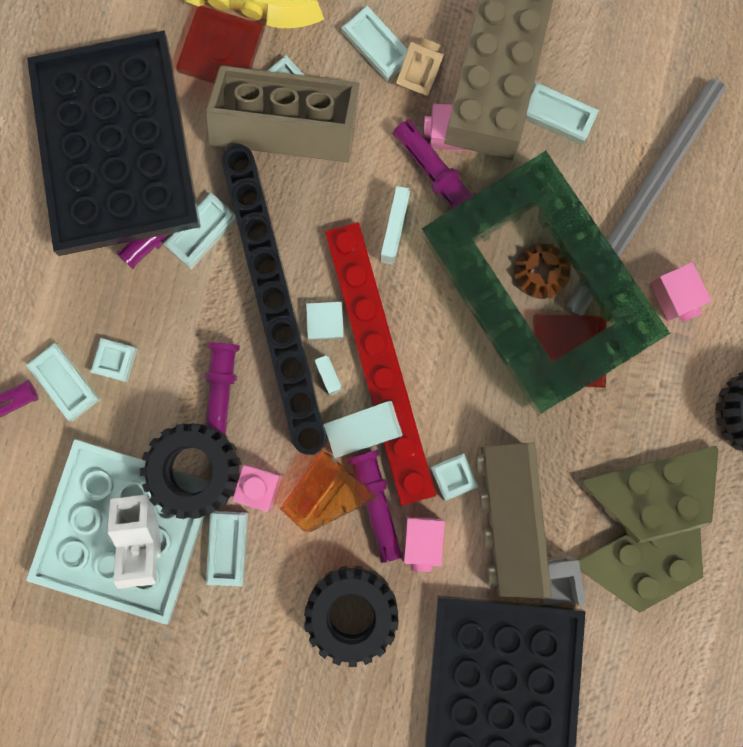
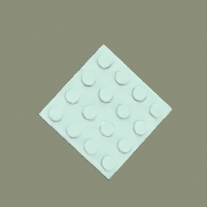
M74 439L26 581L168 625L176 606L204 516L196 519H178L174 514L166 515L161 512V506H154L161 544V557L157 558L156 584L117 589L113 582L116 547L108 534L110 499L147 494L150 498L152 497L150 492H144L142 484H145L146 480L145 476H140V468L145 467L146 461ZM173 469L175 482L186 492H200L210 483L209 480Z

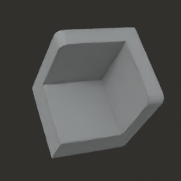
M572 556L548 559L552 598H542L543 604L554 605L574 602L578 606L585 605L586 600L579 560Z

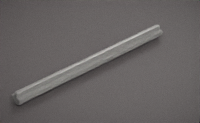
M710 79L701 90L566 303L565 308L568 312L580 317L588 309L725 92V84L719 82L718 79Z

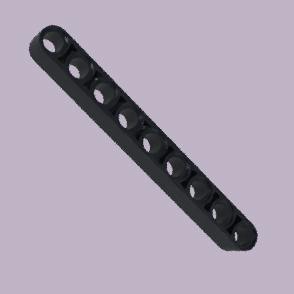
M241 144L232 145L224 151L222 165L292 442L300 453L316 455L325 448L327 434L259 169L248 147ZM238 160H247L249 162L248 166L242 171L232 170L233 164ZM252 192L258 195L256 201L251 205L240 203L244 194ZM255 226H264L266 228L265 235L260 239L249 238V232ZM262 260H274L275 267L270 273L262 274L257 271L258 264ZM275 292L283 294L284 301L280 307L271 309L266 306V299L270 294ZM282 326H288L293 329L292 338L286 343H278L274 337L276 330ZM290 360H297L302 365L301 373L298 377L286 378L283 374L284 365ZM299 394L308 395L311 400L310 409L303 414L295 413L292 408V401ZM307 429H315L320 435V442L313 449H306L301 443V435Z

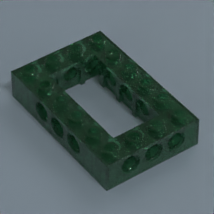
M546 150L422 228L426 244L537 416L545 413L671 334ZM536 205L539 207L538 221L543 229L547 227L559 245V253L562 258L567 257L580 277L579 283L581 286L588 288L600 306L599 313L607 322L615 323L553 362L475 244L481 239L485 242L490 238L491 233L510 221L517 222L520 220L521 214Z

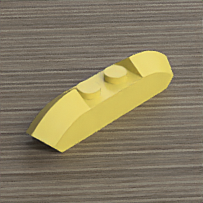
M184 0L199 7L208 2L219 10L226 11L232 9L240 11L248 18L254 20L264 18L267 19L266 26L276 28H299L324 20L317 0Z

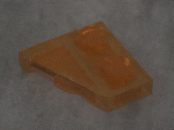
M322 451L279 509L301 530L312 532L376 499L377 495L333 456Z

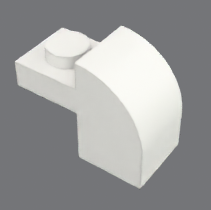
M148 494L110 499L108 534L116 547L113 582L117 589L156 584L157 558L161 557V544L156 512L153 504L149 501L150 497Z

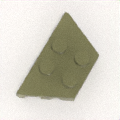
M717 446L600 475L582 480L581 486L587 494L591 493L605 507L604 511L614 521L623 525L625 532L637 544L706 527L712 523L719 450Z
M698 528L637 544L625 532L579 557L580 570L640 613L703 578L701 529Z

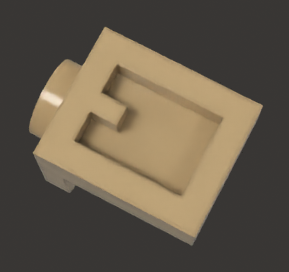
M421 37L420 43L411 42L396 84L429 96L441 63L446 55L439 51L441 44Z

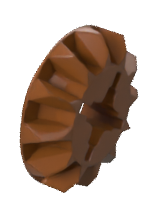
M537 242L532 246L524 248L517 257L514 265L515 281L525 294L533 298H551L558 295L568 284L571 264L565 255V251H561L553 243L540 244ZM540 257L544 261L545 266L557 267L553 271L548 272L546 284L539 273L534 274V272H531L538 267Z

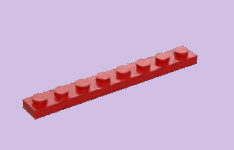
M357 222L325 231L373 406L392 401L403 434L401 437L384 442L401 506L435 497L436 493L360 224Z

